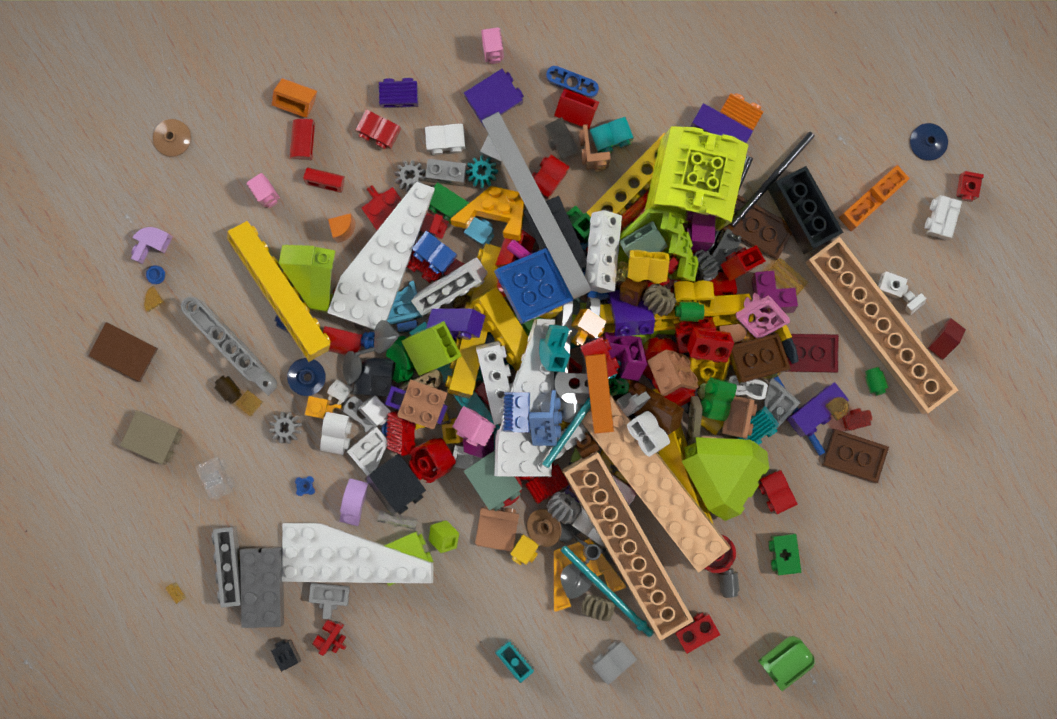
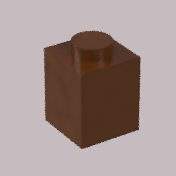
M626 278L620 286L619 300L637 307L644 296L645 290L648 288V280L636 282Z

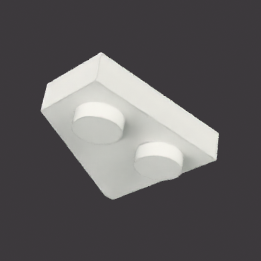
M376 426L347 450L348 454L367 476L377 469L387 447V438Z

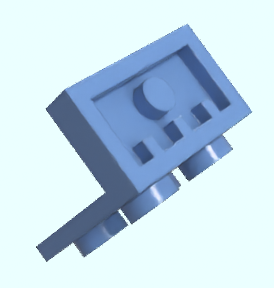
M552 390L550 412L529 413L533 446H556L557 438L561 437V426H558L559 423H562V411H558L561 407V400L557 398L556 390Z

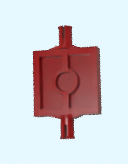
M373 185L366 189L372 199L361 209L376 231L402 200L393 187L378 194Z

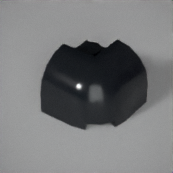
M377 357L367 358L362 361V371L357 381L354 382L353 394L388 397L392 386L395 362L390 358Z

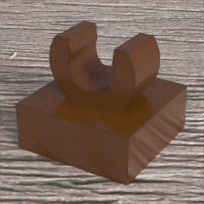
M586 432L583 433L585 440L580 442L577 437L575 438L576 445L574 446L582 459L599 450L592 436H589Z

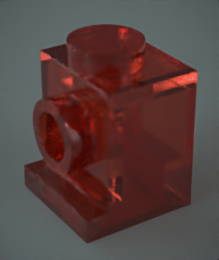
M861 408L850 410L849 415L848 411L840 413L845 432L871 425L872 414L870 410L861 411Z

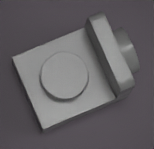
M647 392L633 396L627 393L619 398L616 404L628 417L641 409L651 397Z

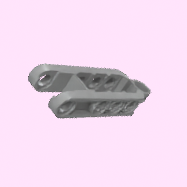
M191 296L186 297L182 301L181 310L248 381L255 382L269 396L277 388V381L269 373L265 365L206 303ZM223 332V337L219 340V334ZM236 345L237 349L235 353L232 354V348ZM249 359V360H250V364H249V366L246 368V367H245V362H246V360Z
M588 297L586 309L591 310L600 317V300ZM573 301L562 306V311L556 316V325L567 326L570 329L564 347L569 354L571 336H575L578 332L575 328H571ZM586 337L584 343L592 341L596 338L589 339L588 337ZM581 354L583 360L582 373L580 374H587L586 360L584 355ZM568 360V364H567L565 373H568V370H569V360ZM554 371V390H556V389H555V378H556V375H557V373H558V372H556V371ZM588 380L584 382L586 387H589ZM567 393L562 398L557 394V398L561 400L560 411H562V420L571 423L590 394Z

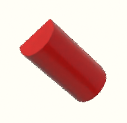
M307 167L303 177L306 185L339 193L343 191L345 176Z

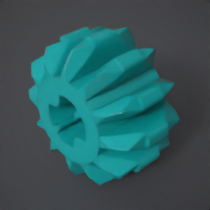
M483 155L480 156V161H477L474 157V164H467L470 169L466 170V174L471 175L468 177V181L474 180V187L480 183L481 188H484L485 182L490 187V180H497L494 174H498V170L493 169L496 167V163L489 164L491 161L490 157L486 161H484ZM480 168L486 169L485 175H478Z

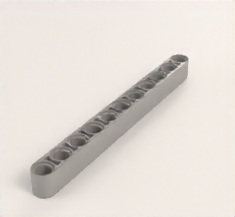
M497 112L483 119L482 122L574 300L592 291L500 113Z

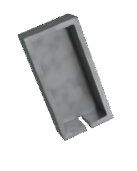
M282 547L240 549L241 628L283 626L284 586L282 582Z

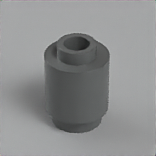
M733 568L719 573L720 593H722L724 598L737 597L740 591L738 572H735Z

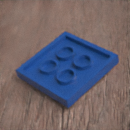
M548 248L494 271L521 324L574 300Z

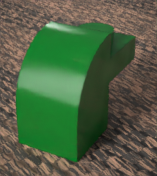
M575 205L567 212V215L577 238L586 244L590 234L591 217L587 212L584 214Z
M405 336L398 337L393 345L387 349L386 353L388 358L396 362L393 380L397 383L412 379L415 368L402 343V340L406 339Z

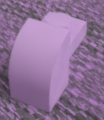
M146 227L139 230L133 236L139 243L133 247L131 259L143 264L151 247L165 253L173 236L154 227Z
M349 479L341 504L340 522L359 526L362 507L367 494V482Z

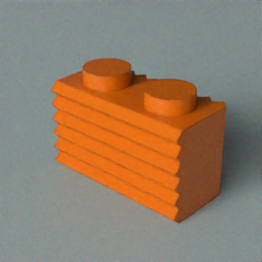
M730 93L720 113L754 130L764 113L761 110V106L754 102L750 104L744 101L745 98L738 93Z

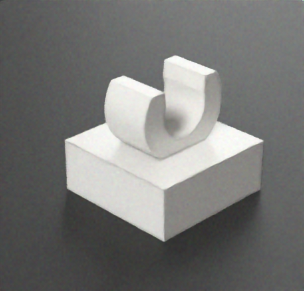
M909 291L903 298L907 303L905 311L911 316L925 304L927 298L922 293L916 297Z
M336 379L327 391L330 394L328 400L331 401L335 397L339 400L337 404L341 405L350 396L353 388Z

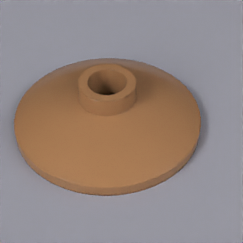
M168 119L161 122L153 133L154 146L161 154L169 157L183 154L191 142L189 128L183 122L176 119ZM172 133V134H173V138H172V139H168V138H167L168 134Z
M538 509L528 518L527 529L533 541L543 547L553 546L559 541L562 532L560 521L557 522V519L552 518V514L548 513V510Z

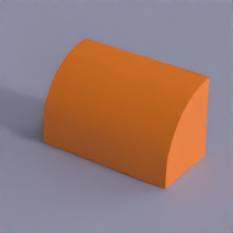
M282 78L273 91L272 106L307 118L313 108L317 91Z
M351 213L328 219L332 236L337 243L346 241L352 236L356 223Z

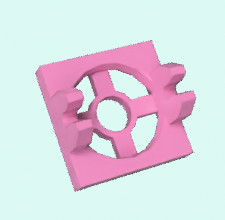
M754 293L753 301L746 297L744 302L745 308L736 313V318L756 339L764 337L790 323V318L769 295L761 299L758 294ZM767 307L773 310L769 313H762L759 309ZM753 313L756 316L755 320L749 323V315ZM764 317L763 322H759L758 319Z

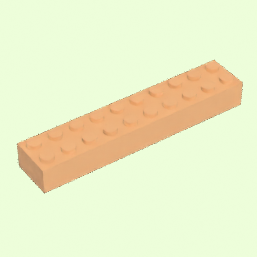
M840 237L805 262L922 414L930 413L958 391L957 387Z
M611 396L614 432L594 434L592 411L590 408L581 422L699 573L730 549V545L660 455L655 453L649 457L641 450L638 440L629 433L627 424L632 420L619 408L614 396Z
M596 451L586 458H581L563 468L561 471L657 638L661 641L693 622V618L599 453Z

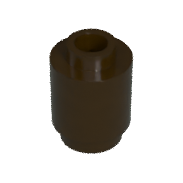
M223 375L215 381L216 386L214 389L230 405L242 396L241 389L230 376L225 377Z

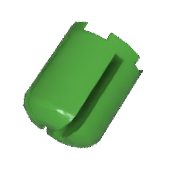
M796 636L787 637L758 660L781 691L792 685L815 665L813 654L803 641Z

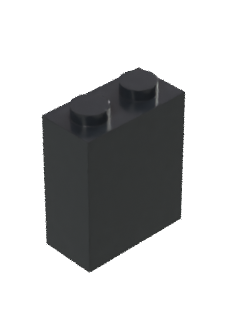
M399 454L365 478L392 516L396 513L399 515L409 509L407 505L412 501L416 504L424 498L422 494L426 491Z

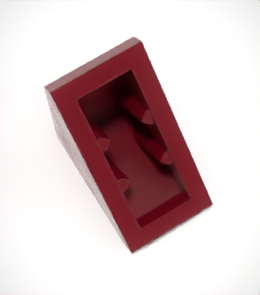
M950 318L927 349L944 360L960 344L966 329Z

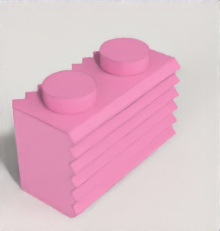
M500 28L481 30L485 61L490 62V64L500 63L504 58Z
M262 173L249 180L246 184L263 207L271 208L278 203L279 195Z
M464 406L452 426L457 430V435L467 439L466 441L474 446L478 444L486 446V442H488L490 435H492L494 428H496L493 423L479 413Z

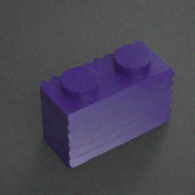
M391 78L383 79V82H379L380 107H419L417 81H414L413 78H403L402 81H395Z

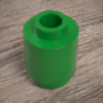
M679 302V305L675 306V317H678L679 321L698 322L704 319V304H699V302Z
M880 367L865 371L866 376L864 377L870 394L874 393L875 396L885 394V389L889 387L884 372L880 370Z

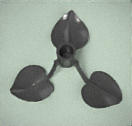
M379 321L375 330L367 328L375 332L374 348L356 353L348 351L345 355L342 371L348 385L352 386L361 374L362 363L359 358L361 354L373 351L383 353L400 336L388 321ZM354 323L355 327L358 330H363L365 328L364 326Z
M560 521L562 532L559 540L569 542L574 537L576 541L584 546L583 555L586 558L583 562L585 565L590 560L598 559L602 552H606L605 557L607 561L615 565L606 548L600 549L595 544L588 545L577 537V534H580L581 531L569 523L563 524ZM574 564L566 566L561 572V584L569 599L581 596L592 585V582Z

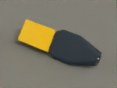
M784 325L775 330V333L779 334L787 358L792 364L799 362L797 349L791 339L792 335L788 326Z

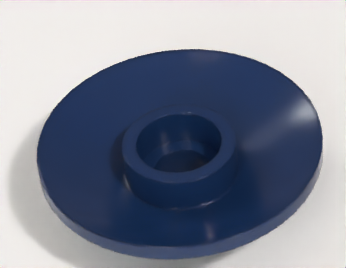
M925 123L918 126L912 132L910 147L918 158L925 161H933L940 158L946 152L948 137L940 126L933 123ZM929 137L933 138V144L928 142Z
M301 358L290 366L287 380L290 388L295 393L301 396H312L323 388L326 381V373L323 366L315 359L308 362L306 358ZM306 374L311 375V379L309 381H306L304 379V376Z

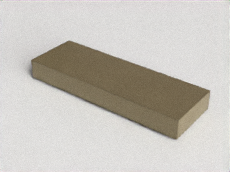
M691 396L687 431L688 446L696 443V437H700L703 408L698 396Z

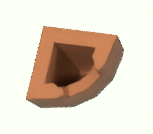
M743 324L718 327V331L731 333L734 345L741 342L748 332Z

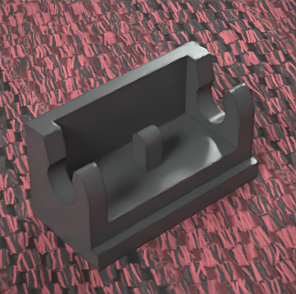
M729 229L724 232L712 256L714 255V260L718 262L716 265L719 267V272H724L721 264L727 261L725 257L736 252L742 241L741 236L732 234V231Z

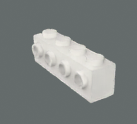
M606 210L591 214L588 254L586 258L585 278L591 290L599 293L615 291L622 215Z
M476 257L420 290L411 302L423 316L431 312V309H439L444 303L446 305L449 304L456 296H463L470 288L480 286L484 283V277L488 272Z
M499 341L476 346L494 425L502 423L501 418L505 409L503 407L505 405L503 403L505 401L503 394L510 392L513 383H508L507 377L511 376L509 365H504L503 358L507 357L505 348L500 346Z

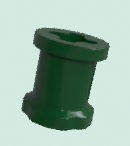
M608 379L609 386H613V388L609 387L611 396H623L628 393L629 383L626 379Z

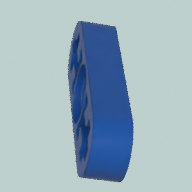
M551 66L547 70L546 78L550 84L588 98H594L598 94V83L592 79L559 66ZM555 71H557L558 76L563 77V74H566L564 78V84L561 83L562 79L559 77H556L555 80L552 79V75L550 73H554ZM569 78H576L578 84L575 87H570L567 84ZM581 81H584L583 86L589 87L590 85H593V89L595 91L587 93V89L584 87H582L581 90H578L580 88Z

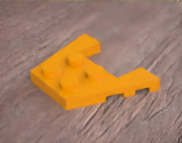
M490 186L451 218V225L467 229L475 216L508 223L503 231V237L520 241L525 204L519 192Z
M591 538L583 540L588 545L594 544ZM577 542L567 546L582 562L586 560L583 555L584 546ZM562 548L554 550L555 612L571 607L569 598H567L562 587L560 577L562 570L573 563L560 551ZM602 553L598 559L590 560L586 564L597 576L604 575L607 586L613 592L626 588L624 582Z

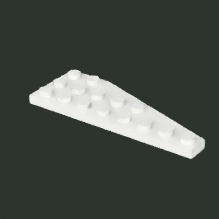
M419 182L413 185L341 275L328 309V314L375 330L379 321L388 320L410 260L412 248L418 238L435 188Z
M534 319L527 340L528 345L525 354L522 355V363L519 371L516 373L510 391L530 392V412H550L552 390H554V371H547L542 365L539 356V345L541 338L545 339L549 324L555 325V320ZM502 415V423L500 429L497 430L495 438L494 476H551L552 464L549 468H546L542 463L552 450V446H533L531 430L530 433L504 432V415Z
M322 523L282 524V582L433 583L432 562L410 556Z

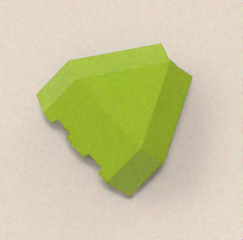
M647 209L620 234V240L653 221L668 245L662 252L669 254V257L673 254L679 259L678 268L672 274L668 273L671 280L695 282L699 262L697 256H693L691 250L693 244L689 233L684 230L683 223L685 221L682 214L669 209ZM619 242L617 267L618 269L628 270L629 258Z
M282 245L279 265L308 307L316 312L327 313L333 298V294H330V286L336 251L308 245Z
M696 437V443L684 447L685 459L682 460V463L707 509L724 521L741 515L745 509L743 505L748 497L751 498L759 486L757 482L762 474H766L769 469L767 451L754 441L745 439Z

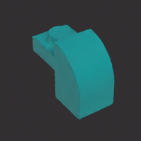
M549 324L545 339L541 338L540 361L547 371L565 372L570 357V354L564 348L570 331L567 326Z

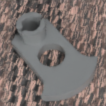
M558 372L555 378L557 394L561 398L567 393L589 394V387L584 385V382L588 380L587 374ZM571 378L579 379V388H570L569 380Z
M353 396L343 403V413L360 423L364 428V432L374 429L376 426H373L366 417L361 419L357 416V410L364 402ZM349 402H352L353 404L352 409L348 408Z

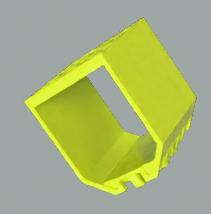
M671 126L660 140L645 211L647 209H669L683 215L685 221L683 224H688V221L685 220L686 210L705 215L711 214L716 216L715 231H720L732 222L748 144L733 136L725 134L722 136L704 132L700 128Z

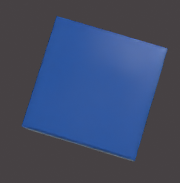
M415 320L397 324L398 331L403 333L414 330L418 327V324Z

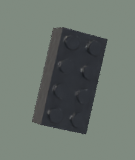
M807 166L794 171L767 187L803 254L844 233Z
M558 195L547 200L546 203L582 272H585L586 256ZM528 209L524 210L540 250L547 248Z

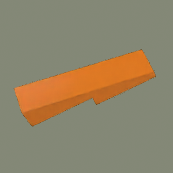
M896 165L848 208L839 219L850 231H853L910 178Z
M606 354L586 355L594 434L614 432Z

